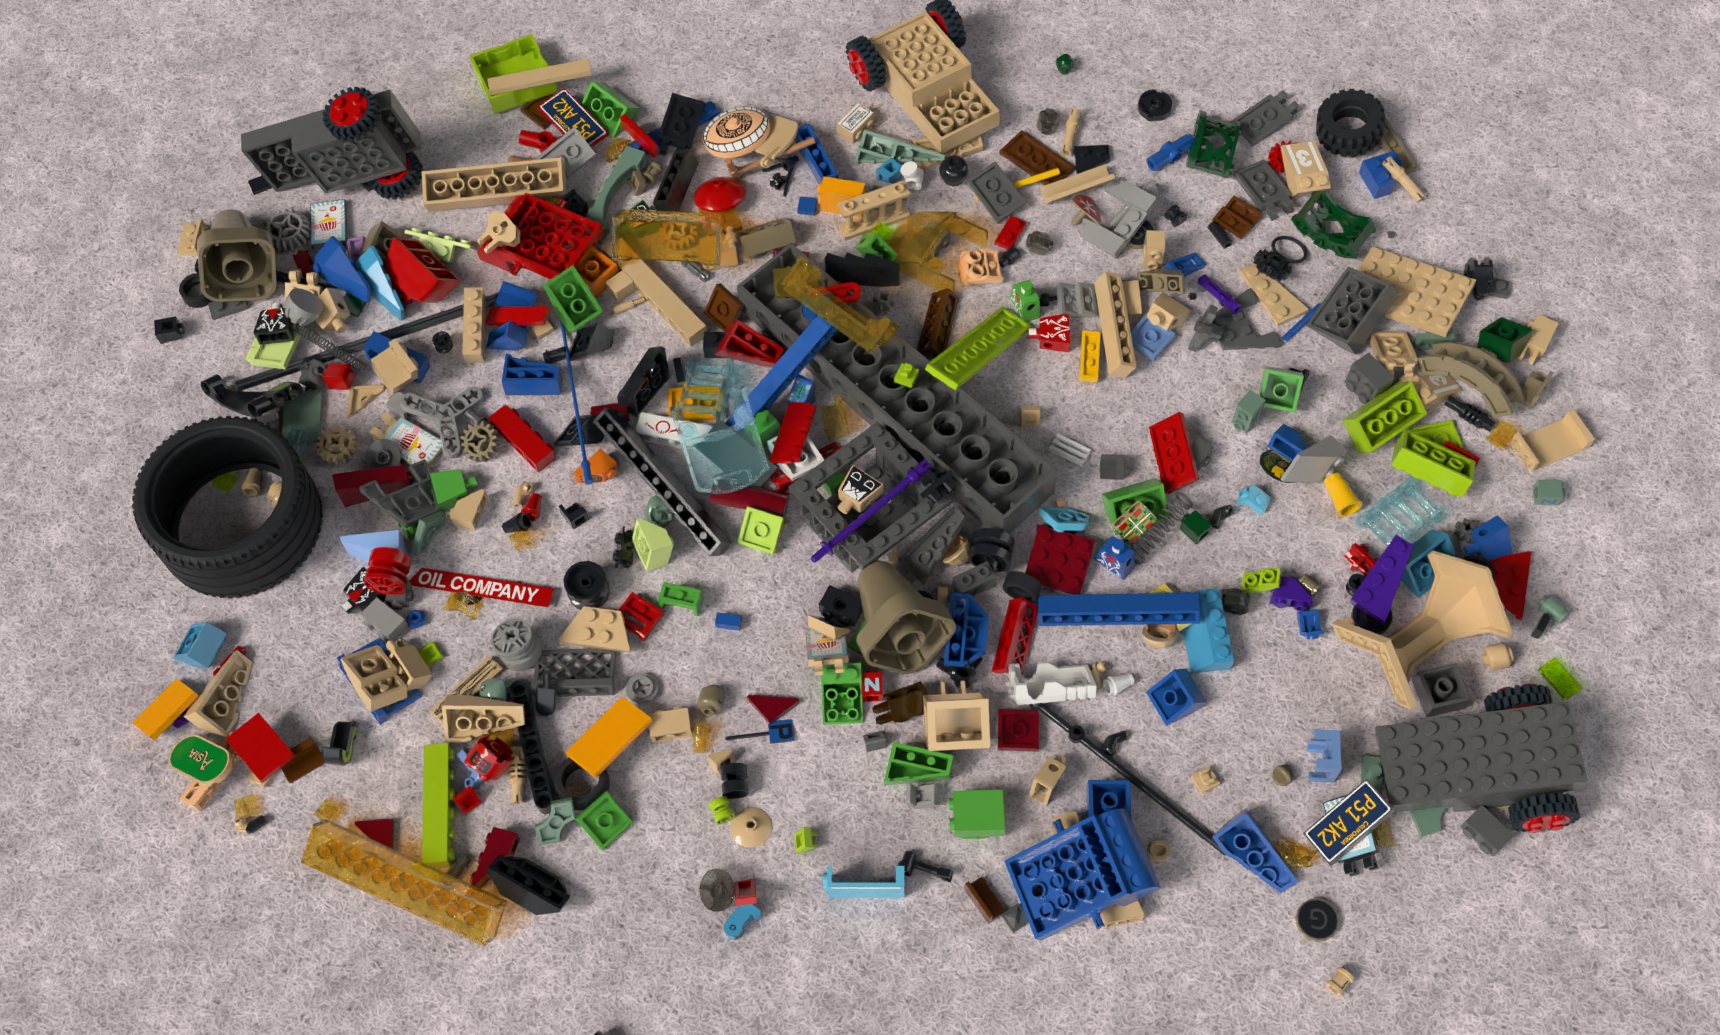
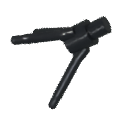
M796 155L789 158L776 157L775 160L782 163L762 170L767 172L783 167L784 170L788 171L783 197L787 195L793 167L799 161V157Z

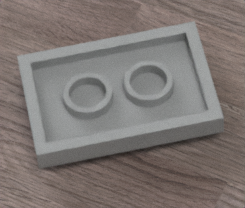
M573 127L534 160L561 157L565 164L567 180L597 154L578 130Z

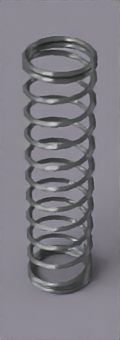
M1176 492L1175 498L1170 500L1171 503L1166 504V509H1161V514L1156 515V517L1162 516L1173 527L1175 526L1174 522L1164 516L1162 511H1167L1176 521H1180V518L1174 512L1168 510V505H1172L1180 515H1185V513L1178 506L1174 505L1172 500H1177L1186 510H1190L1193 507L1192 501L1181 492ZM1179 496L1183 497L1190 505L1183 502ZM1157 518L1156 522L1165 531L1170 532V529L1164 523L1158 521ZM1153 524L1150 526L1159 536L1165 538L1161 530L1154 527ZM1148 529L1145 531L1155 542L1160 543V540L1150 533ZM1143 534L1141 535L1142 537H1138L1142 538L1148 546L1155 549V545L1144 538ZM1137 538V542L1131 544V549L1138 561L1135 560V564L1141 565L1142 559L1145 560V556L1134 549L1133 544H1138L1147 554H1150V551L1140 544Z

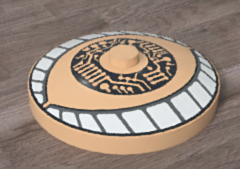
M751 106L735 107L720 113L707 124L703 132V142L707 151L716 157H740L754 151L765 142L770 133V122L766 113L759 108Z

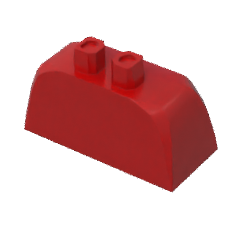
M393 237L385 268L390 279L393 281L392 290H395L397 294H401L402 291L404 292L401 297L404 303L412 304L414 300L436 303L446 297L461 282L421 241Z

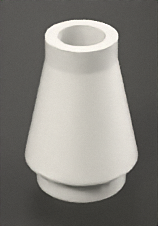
M1130 673L1108 676L1103 681V688L1108 695L1115 696L1133 685L1134 678Z

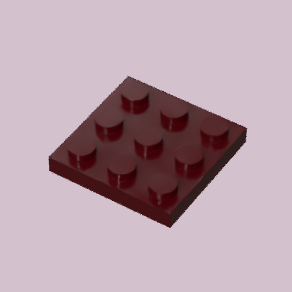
M1039 525L1025 573L1038 580L1043 587L1072 595H1080L1095 540L1067 532H1057L1052 528Z

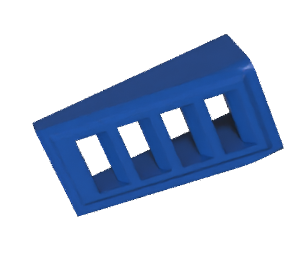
M1195 252L1168 261L1165 269H1178L1184 274L1185 278L1204 268L1206 264Z

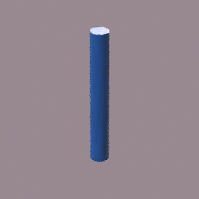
M1316 304L1282 339L1288 342L1308 323L1321 304Z

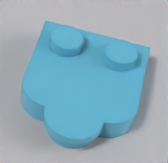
M1040 507L1038 514L1057 532H1064L1065 530L1083 531L1086 530L1087 526H1090L1089 515L1066 507Z

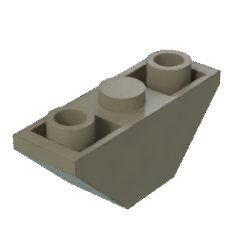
M1157 269L1137 272L1140 290L1185 293L1184 274L1178 269Z

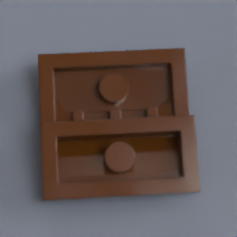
M1234 195L1225 207L1222 206L1212 221H1216L1219 226L1242 239L1263 217V213Z

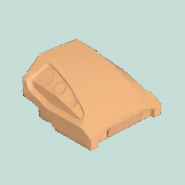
M971 249L963 251L959 262L961 281L965 285L1003 282L1004 279L1001 277L998 260L999 250Z

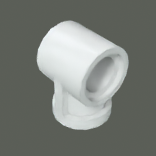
M912 161L902 165L900 171L905 178V184L908 186V189L920 190L924 171Z

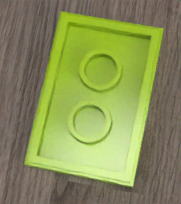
M1453 420L1408 428V430L1437 444L1443 445L1445 441H1448L1464 449Z

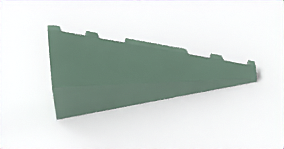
M866 128L863 131L854 163H883L890 158L896 162L943 161L946 154Z

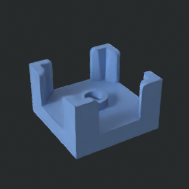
M1314 729L1313 735L1317 740H1308L1307 751L1310 753H1323V759H1316L1315 772L1308 773L1309 782L1334 783L1342 770L1340 730Z

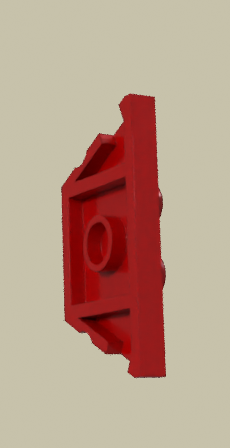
M1531 551L1510 554L1489 561L1495 570L1496 587L1500 600L1504 605V610L1507 609L1518 620L1523 619Z

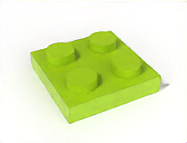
M747 506L737 543L769 554H775L785 517Z

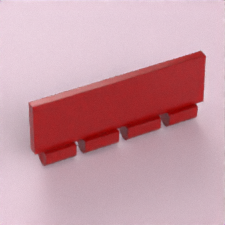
M789 402L769 460L770 463L792 464V462L800 461L808 437L807 434H809L817 407L815 405Z

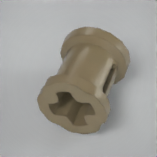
M650 162L649 168L642 174L646 183L653 185L658 175L663 173V168L656 162Z
M1307 573L1298 581L1311 598L1322 587L1320 584L1317 585L1312 581Z

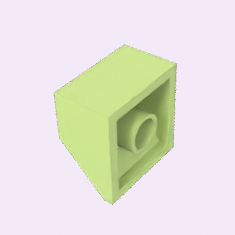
M637 519L632 542L645 570L650 571L668 565L671 551L674 547L672 536H669L666 529L643 519Z

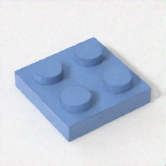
M1147 314L1131 330L1133 348L1152 361L1161 354L1176 336V333L1171 330L1167 331L1158 325H1153L1147 318Z

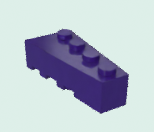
M1396 534L1350 600L1352 605L1385 625L1412 552L1413 544Z

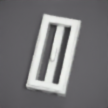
M1060 434L1056 435L1052 445L1049 447V451L1081 467L1091 453V449ZM1055 446H1058V447H1060V448H1062V449H1064V450H1066V451H1068V452H1070V453H1073V454H1075V455L1081 457L1082 460L1079 459V458H1077V457H1075V456H1073V455H1071V454H1069V453H1067V452H1065V451H1063V450H1061V449H1059V448H1057V447H1055Z

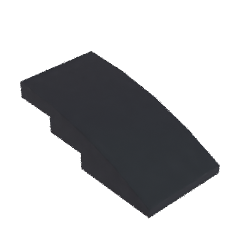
M828 252L825 256V272L836 281L843 283L854 282L861 286L874 287L900 285L899 263L866 253L864 258L850 253H846L844 258Z

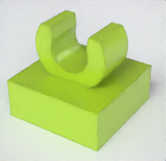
M901 363L894 382L912 388L918 377L919 369L914 368L911 364Z
M803 827L794 833L795 853L803 854L808 850H814L819 847L818 844L812 843V839L816 838L818 834L815 832L811 833L810 827Z

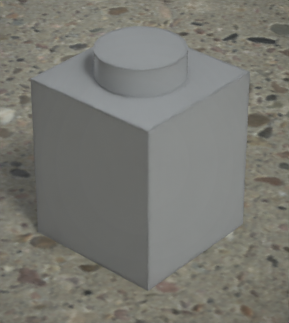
M397 390L394 395L388 398L386 406L389 413L409 421L414 414L408 413L401 408V397L404 394ZM411 400L406 402L407 405H410L412 403Z

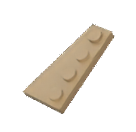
M981 135L943 154H946V157L950 155L964 157L983 151ZM928 138L912 140L913 144L938 152ZM915 161L922 170L940 165L942 162Z

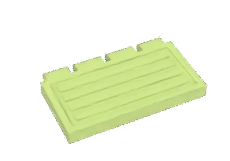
M293 331L294 341L259 345L255 337L251 345L252 348L249 349L245 360L250 362L252 366L286 370L301 335Z

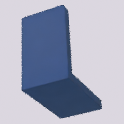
M503 281L494 306H534L538 293ZM519 325L524 329L527 327V325Z

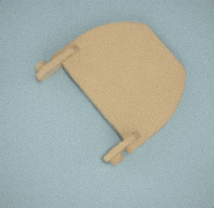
M779 116L768 118L771 126L769 136L761 146L754 150V152L765 155L760 162L763 168H769L776 161L775 158L781 157V154L792 144L798 133L797 122Z

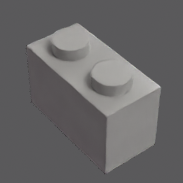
M377 597L360 614L364 620L362 624L370 631L372 629L376 630V635L384 642L386 640L395 641L409 627L404 618Z

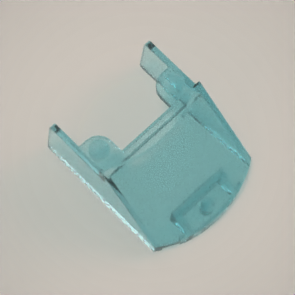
M740 385L745 404L737 406L733 412L736 425L699 436L696 426L691 422L679 424L674 406L670 407L696 492L712 494L734 492L753 484L770 469L744 385Z

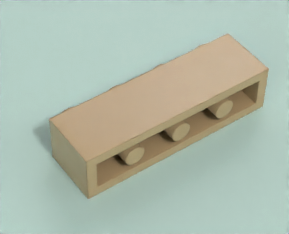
M483 287L464 288L462 355L465 363H484L486 296Z

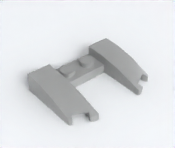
M1120 180L1119 185L1113 188L1109 186L1105 189V192L1131 207L1114 231L1111 232L1083 218L1082 224L1085 225L1084 233H1080V237L1115 259L1158 204L1157 197L1123 180Z

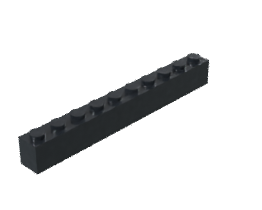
M604 408L593 421L653 492L662 499L665 506L709 556L722 555L731 545L732 541L617 409Z

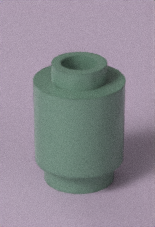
M1544 595L1537 603L1540 606L1538 610L1543 614L1551 616L1550 618L1553 622L1560 623L1569 613V610L1566 609L1567 606L1552 595L1549 597Z

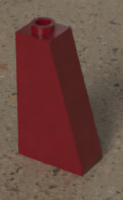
M405 465L332 475L335 491L345 508L370 501L359 489L360 486L374 480L377 481L386 495L411 485L410 482L414 481L411 471H407Z

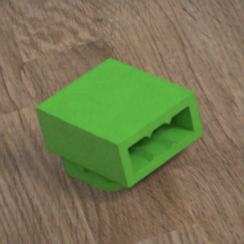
M1003 790L953 791V798H949V810H953V818H950V831L954 830V837L985 839L991 836L1005 835Z

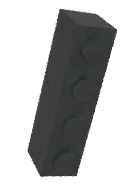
M690 149L675 150L653 200V205L661 217H677L698 166V161Z

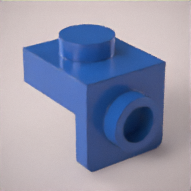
M1318 609L1297 612L1300 636H1306L1307 639H1317L1319 634H1324V630L1320 627Z

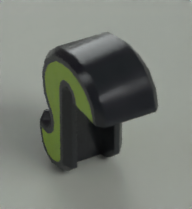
M338 721L334 724L330 746L322 747V758L326 764L346 766L349 763L353 752V740L357 737V726L355 723Z

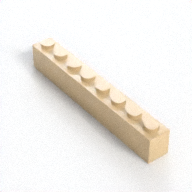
M616 236L601 247L602 253L617 264L619 272L624 271L632 279L635 290L645 298L649 305L690 347L703 339L704 332H707L708 327L706 322L702 318L699 319L691 307L688 308L685 305L683 298L677 296L669 284L666 285L658 273L655 274L647 262L644 263L641 260L637 251L633 252L626 240Z

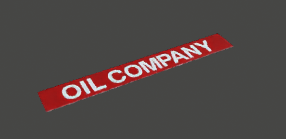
M422 567L409 580L412 586L547 608L554 592V588Z

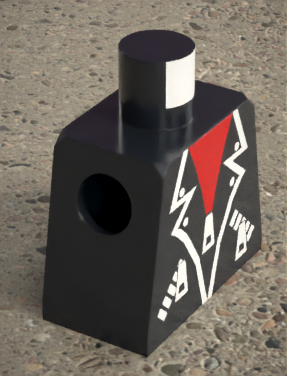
M274 303L271 309L260 312L253 332L259 345L294 341L292 322L290 318L286 317L285 308H283L282 304Z
M364 566L343 589L348 600L341 605V608L348 615L356 608L363 612L376 597L382 602L386 601V595L371 591L363 584L367 570Z

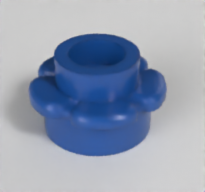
M413 610L407 616L406 621L410 624V627L419 628L425 623L426 615L423 611Z

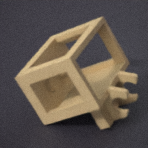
M965 680L960 681L961 686H959L960 693L946 694L945 681L940 682V694L923 695L925 744L928 751L990 748L989 699L984 692L966 693Z

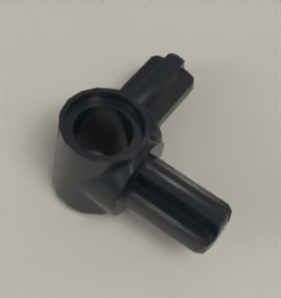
M980 657L965 667L944 666V658H940L936 667L949 674L950 679L953 680L957 688L961 686L960 681L965 680V687L968 688L973 677L976 675L975 670L983 658Z

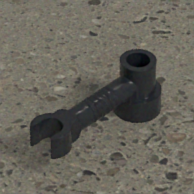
M905 851L902 860L898 862L897 866H904V871H906L904 875L908 877L912 875L915 868L931 873L947 882H951L954 871L916 860L917 855L911 851Z

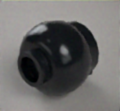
M950 155L944 158L939 167L940 177L949 186L962 184L967 178L969 171L967 162L964 158L957 155Z

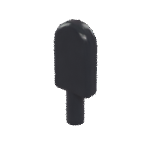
M546 670L543 672V684H538L536 687V710L541 715L549 716L556 709L557 686L551 685V671Z

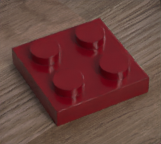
M998 709V750L1038 752L1039 711Z

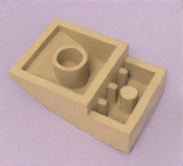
M378 645L341 658V662L353 687L370 712L407 698V685L397 675V667Z

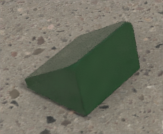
M348 292L344 296V301L350 311V315L359 317L366 302Z

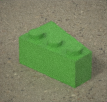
M893 742L884 784L886 786L949 780L954 755L928 751L927 749Z

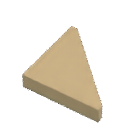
M385 385L350 386L347 409L348 418H351L385 390Z

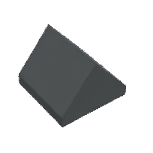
M882 731L863 736L867 752L887 748L886 739Z

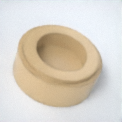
M1156 840L1150 844L1149 856L1154 861L1163 862L1170 854V847L1166 842Z

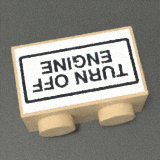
M857 103L836 124L837 134L854 144L862 138L864 129H871L874 126V112Z

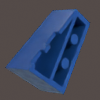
M373 331L363 348L370 364L371 359L389 348V342L392 341ZM406 347L408 357H413L418 364V378L413 381L421 383L431 366L429 360L424 354Z
M508 353L505 355L502 375L505 395H561L562 377L559 366L537 361V363L531 362L524 357H521V359L515 358Z

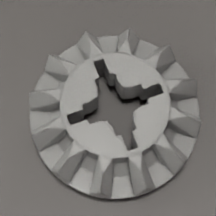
M645 673L634 675L626 685V694L629 699L640 705L641 703H649L650 700L655 698L658 691L656 680L651 675ZM638 683L643 687H648L645 689V695L641 691L637 692L639 690Z

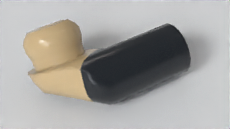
M262 815L253 821L244 820L243 817H238L234 821V825L239 832L249 834L254 833L267 823Z

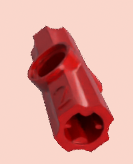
M521 130L519 144L537 148L542 153L560 138L553 137L552 133L548 131L536 133Z

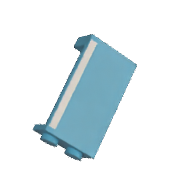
M828 866L827 873H823L824 892H828L829 898H904V866H896V883H834L832 866Z

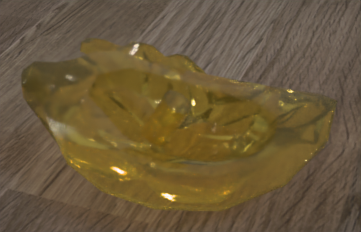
M624 138L614 139L605 151L606 162L611 164L612 161L617 160L620 153L624 151L625 147L632 140Z
M1277 838L1280 855L1290 866L1297 868L1313 866L1311 862L1316 858L1317 850L1312 851L1294 842Z

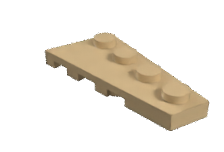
M1253 263L1239 270V274L1249 288H1251L1277 327L1309 312V309L1276 280L1267 277L1266 274H1262L1256 268V264Z

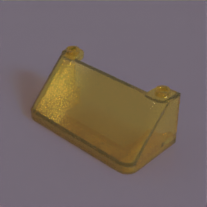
M637 209L619 210L612 217V261H617L618 264H627L632 259L701 262L703 265H706V268L716 269L717 266L721 265L726 215Z

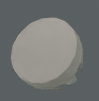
M292 289L286 298L285 315L291 319L292 323H299L300 326L309 325L318 319L324 310L321 300L310 291L304 289Z

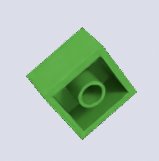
M1265 366L1258 394L1266 400L1264 407L1295 413L1304 378L1303 373Z

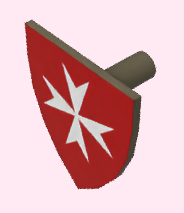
M1076 195L1071 203L1080 210L1071 222L1076 226L1087 215L1099 225L1101 221L1100 211L1092 198L1085 195Z

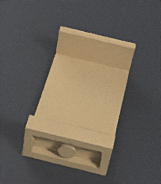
M1573 409L1568 411L1562 420L1523 436L1519 432L1515 433L1511 440V447L1521 456L1523 465L1532 472L1589 448L1595 438Z

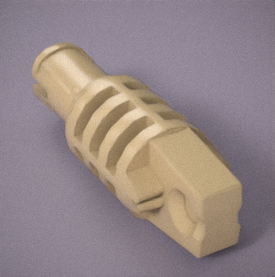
M522 746L510 747L513 751L511 756H515V759L508 767V783L512 791L511 803L517 804V797L519 804L525 803L524 785L527 783V771Z

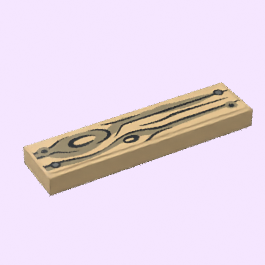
M488 656L447 695L477 696L482 682L487 679L496 678L504 670ZM447 695L430 710L442 724V704Z

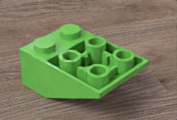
M861 661L843 663L844 673H836L835 664L823 665V675H821L823 725L863 723Z

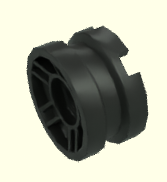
M1233 588V591H1229V589L1224 590L1222 595L1224 612L1236 615L1246 614L1249 609L1250 594H1244V590Z

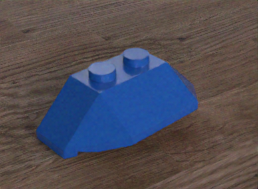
M951 593L949 613L956 624V630L946 643L944 666L965 667L986 654L989 616L971 594Z

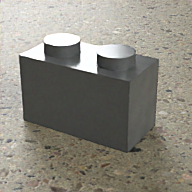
M1483 805L1460 826L1465 836L1469 839H1474L1479 844V848L1485 854H1490L1492 857L1514 836Z

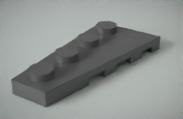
M953 506L899 561L924 585L968 519Z

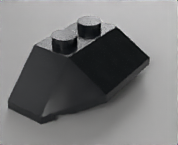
M498 855L487 868V872L500 895L535 915L558 913L570 899V894L567 892L560 877L527 858Z

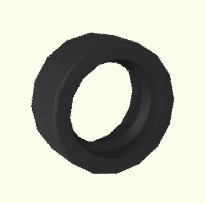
M199 273L188 275L179 285V293L189 307L202 308L207 306L208 303L213 302L206 298L204 294L197 297L188 296L189 290L193 286L200 284Z
M1010 571L1002 585L1004 592L1014 599L1024 597L1032 603L1037 601L1042 590V585L1038 580L1019 571Z

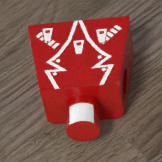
M1069 314L1041 317L1039 319V328H1028V339H1039L1040 349L1069 352Z

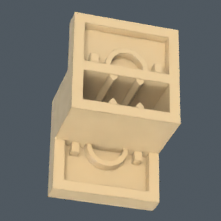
M396 339L389 342V348L371 359L373 370L392 395L397 390L400 392L401 388L418 378L419 369L417 362L413 357H408L406 347L402 342L398 343Z

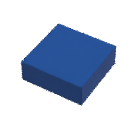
M800 197L797 214L815 216L817 198Z

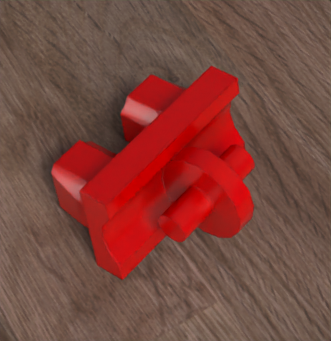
M1355 542L1352 544L1344 557L1352 564L1350 568L1352 572L1359 570L1366 577L1379 557L1372 558L1368 554L1369 549L1364 543L1358 545Z

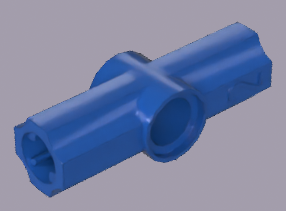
M1185 134L1174 142H1166L1158 152L1147 158L1146 163L1148 167L1156 172L1169 163L1174 164V161H1179L1183 154L1190 151L1192 142H1195L1194 137L1191 134Z

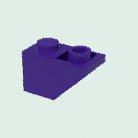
M1281 576L1280 587L1271 590L1269 604H1274L1278 608H1285L1287 606L1293 607L1297 611H1305L1310 609L1313 599L1295 578Z

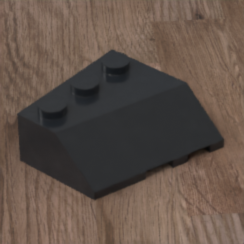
M663 346L648 348L617 395L619 407L627 406L628 412L635 417L643 411L670 378L666 351Z

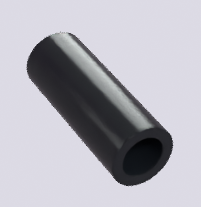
M1216 221L1211 222L1207 228L1224 249L1231 246L1232 241Z

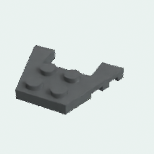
M1251 288L1234 299L1241 304L1242 309L1257 304V299ZM1224 306L1217 311L1212 323L1219 325L1223 329L1222 336L1218 341L1223 350L1281 347V342L1275 331L1257 337L1242 309L1239 313L1233 314Z
M425 459L410 465L409 470L418 481L412 485L386 495L377 481L374 480L360 486L359 491L405 528L414 525L420 519L440 511Z

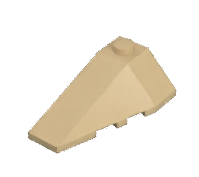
M236 650L193 702L184 717L199 729L226 737L238 719L239 714L235 713L237 704L242 703L243 696H240L242 686L247 684L252 661Z
M447 695L442 704L445 742H468L482 734H490L499 730L504 731L525 724L524 704L471 695Z

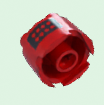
M482 734L467 753L464 763L478 772L479 777L486 782H489L490 779L498 780L515 759V756H511L513 754L512 749L499 738L495 740L489 738L490 734Z

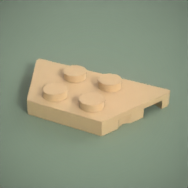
M584 606L558 638V642L562 644L627 653L632 652L623 613L617 610Z

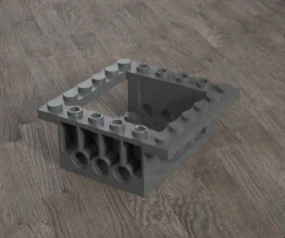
M877 421L788 487L789 491L801 503L803 521L822 541L828 543L851 524L852 520L857 519L906 478L907 471L915 468L919 463ZM875 447L876 463L864 472L883 484V494L863 512H858L851 508L847 514H844L838 509V505L842 502L839 499L838 491L826 500L817 489ZM923 475L918 483H910L891 499L889 504L884 505L876 514L872 515L832 549L834 555L851 573L858 567L863 570L953 503V498L939 486L937 489L944 497L933 504L927 497L923 499L920 494L932 485L931 483L923 484L922 481L926 478Z

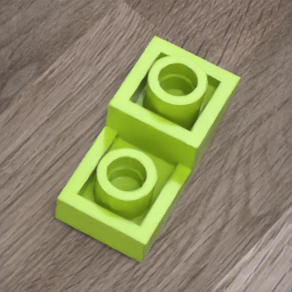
M1261 568L1260 572L1243 573V593H1258L1279 588L1281 568Z

